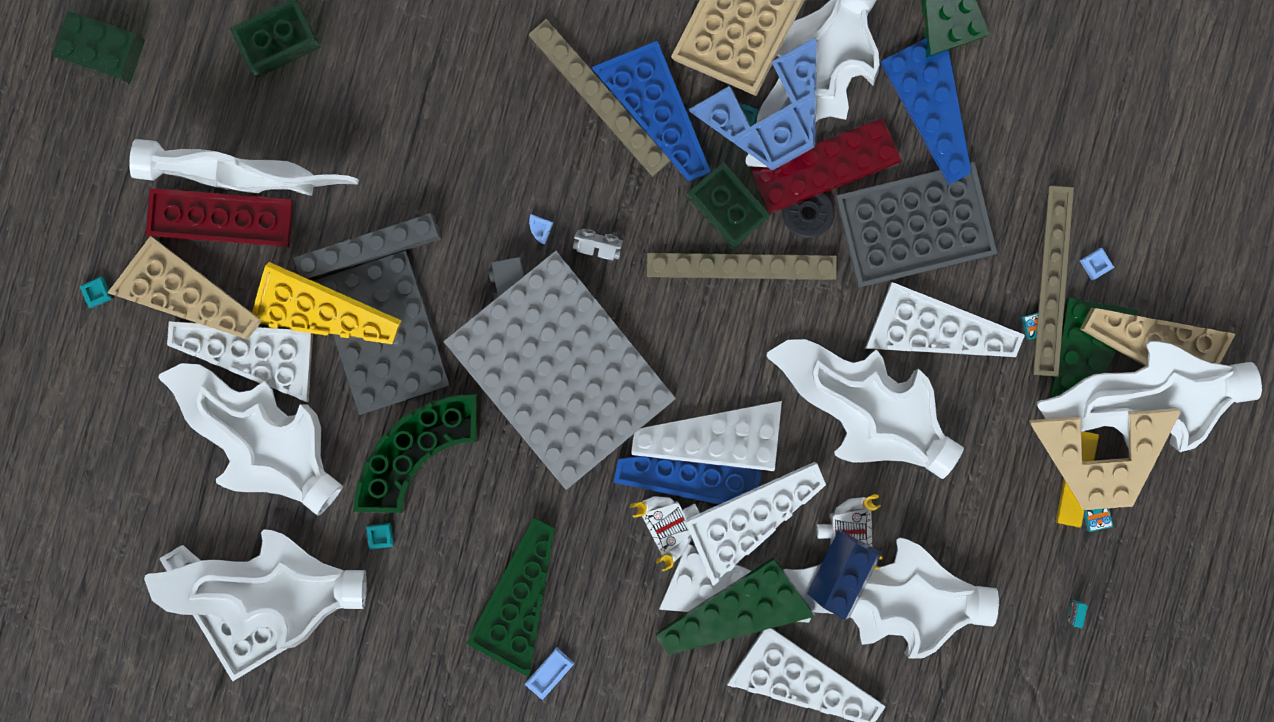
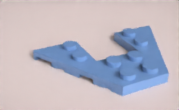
M815 38L772 61L792 104L750 126L732 87L729 86L690 108L689 111L771 170L815 147L817 40Z

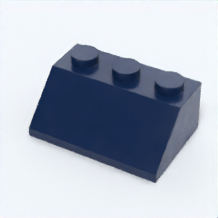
M838 530L807 594L827 611L844 620L851 617L883 552Z

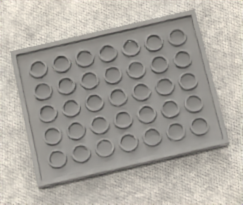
M557 251L552 253L443 341L565 490L676 399Z

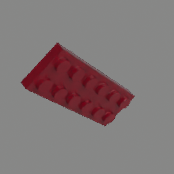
M883 118L817 143L811 150L774 170L768 167H756L751 169V174L768 214H771L901 162V158Z
M149 188L145 235L290 248L294 201L292 199Z

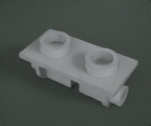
M582 229L577 230L574 239L578 240H574L573 249H576L577 252L593 256L594 249L599 248L597 257L614 261V259H619L623 240H619L617 236L612 234H605L603 236L595 234L593 230Z

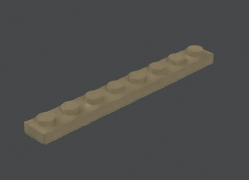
M547 19L529 33V37L652 177L670 163V159Z
M1048 187L1033 375L1058 377L1074 187Z
M647 253V277L836 280L837 256Z

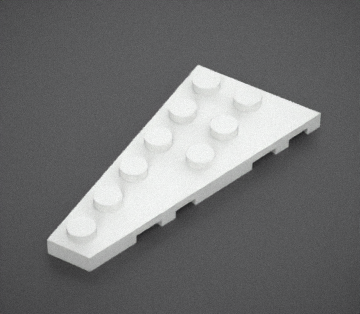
M891 282L865 349L1016 357L1024 334Z
M816 462L685 520L713 586L720 581L719 579L726 572H730L736 566L735 564L745 555H749L776 530V527L784 520L787 521L797 508L808 502L826 485Z
M183 545L159 558L167 572L201 561ZM193 615L232 681L286 650L276 648L277 633L271 627L257 628L246 639L233 643L230 626L222 617L215 615Z
M772 628L761 631L726 683L731 687L742 688L752 693L763 694L773 699L805 708H812L854 722H876L885 708L884 704Z

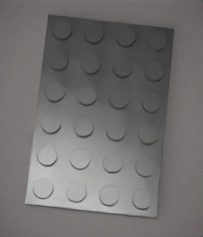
M975 162L970 163V175L951 185L947 184L939 170L835 196L858 288L997 254Z
M407 251L316 280V283L402 320L396 339L392 344L365 341L363 338L353 336L343 338L338 334H333L359 415L451 386Z

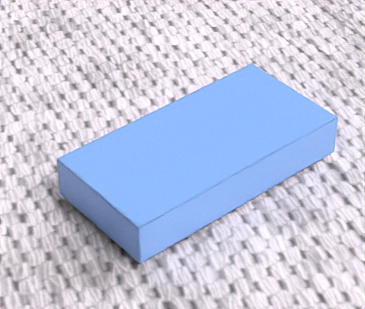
M556 647L525 682V685L543 700L574 665V662Z

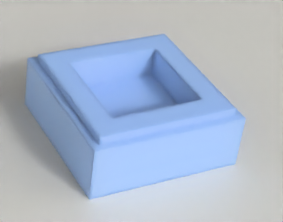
M1099 248L1079 260L1091 280L1097 279L1114 268L1103 248Z

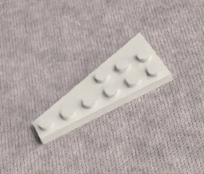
M169 322L168 346L206 360L214 365L221 366L256 382L262 383L266 381L270 387L309 402L313 333L292 331V329L257 327L247 340L199 323Z
M782 401L640 428L634 433L632 455L775 471Z
M689 544L680 558L659 609L688 612L748 574L751 570L735 564L736 566L730 572H726L719 579L720 581L713 586L696 546ZM811 618L805 619V620H801V621H797V622H808V623H809V621H810Z

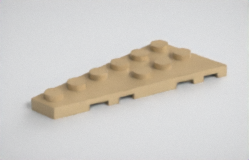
M152 236L148 238L108 291L109 294L247 340L262 322L256 315Z
M1097 308L1090 309L1080 328L1082 331L1144 366L1148 364L1149 352L1146 347L1148 341L1171 343L1194 357L1220 364L1235 336L1234 333Z

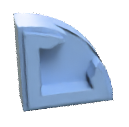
M530 214V230L533 236L545 245L553 222Z

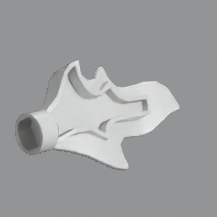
M830 0L820 10L793 22L777 54L781 57L813 38L817 40L816 122L819 119L830 116L846 120L849 109L846 89L852 77L862 75L874 85L879 71V53L868 29L867 16L876 0ZM780 78L762 104L756 123L792 104ZM750 154L746 157L747 166L767 167Z
M135 139L130 152V174L135 179L154 181L164 173L188 178L226 190L233 189L260 193L270 189H290L311 196L313 187L333 184L359 185L357 178L336 174L313 175L301 166L288 161L245 160L217 151L202 149L165 151L157 141Z
M806 339L787 340L767 352V358L784 372L804 399L841 421L847 434L841 446L834 451L835 456L850 462L904 461L926 467V469L944 479L961 457L964 447L942 433L936 417L934 390L929 379L919 369L913 371V374L906 382L897 383L887 375L884 360L877 350L871 353L865 360L852 363L843 360L824 347Z
M1148 341L1146 343L1149 352L1147 366L1136 372L1094 374L1084 378L1059 396L1038 401L1037 406L1045 419L1079 416L1081 432L1102 426L1115 427L1123 434L1128 448V412L1178 408L1180 415L1170 432L1172 435L1169 443L1179 452L1194 449L1202 443L1219 417L1233 402L1258 400L1262 392V383L1259 371L1252 362L1233 365L1211 363L1194 357L1171 343Z
M181 363L159 374L160 381L173 392L183 416L191 428L224 449L230 463L224 473L216 478L217 484L239 492L281 494L302 502L317 516L322 514L337 498L343 486L329 474H326L323 469L320 456L321 425L317 414L309 405L300 404L296 415L287 416L277 407L273 390L266 381H263L251 391L238 392L226 385L212 371L199 364Z
M263 530L261 532L263 540L261 553L248 562L223 560L197 561L168 572L147 574L144 580L152 601L167 612L182 615H215L222 617L230 626L233 643L246 639L257 628L271 627L277 633L276 648L286 649L296 647L305 641L323 619L337 609H364L367 577L365 570L343 571L323 564L307 554L284 534L272 530Z
M898 538L896 539L897 553L894 563L873 571L850 617L853 618L859 627L862 645L875 643L888 634L901 635L908 642L904 652L908 658H925L936 652L955 631L967 624L972 623L974 625L993 627L998 616L999 596L996 588L973 586L954 577L941 567L920 545L907 539ZM821 564L806 569H783L813 612L833 614L821 607L807 594Z

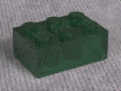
M288 0L230 28L249 71L257 78L321 48L305 11L297 0Z
M67 11L52 56L64 63L131 84L145 39L134 32Z
M724 162L691 189L686 196L732 250L771 217Z

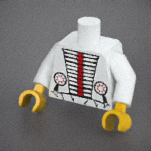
M874 494L867 498H851L836 507L834 513H830V524H817V538H830V543L832 544L838 530H841L872 547L871 511L881 507V505H873L872 499H876L879 496Z
M658 496L630 504V508H638V513L633 515V517H643L661 554L664 555L659 557L656 563L662 560L666 563L662 571L672 568L673 563L685 552L692 540L685 520L699 514L696 505L693 504L682 510L678 501Z

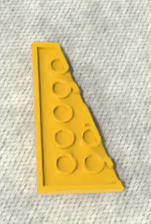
M271 262L265 265L252 311L254 315L262 320L260 324L269 325L270 328L286 327L291 328L292 331L329 335L331 333L338 334L343 338L353 336L363 338L365 341L392 344L395 341L402 320Z

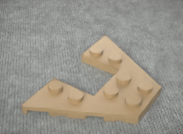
M1178 408L1128 412L1129 458L1082 462L1081 420L1079 416L1029 420V423L1083 510L1132 507L1180 415V410Z

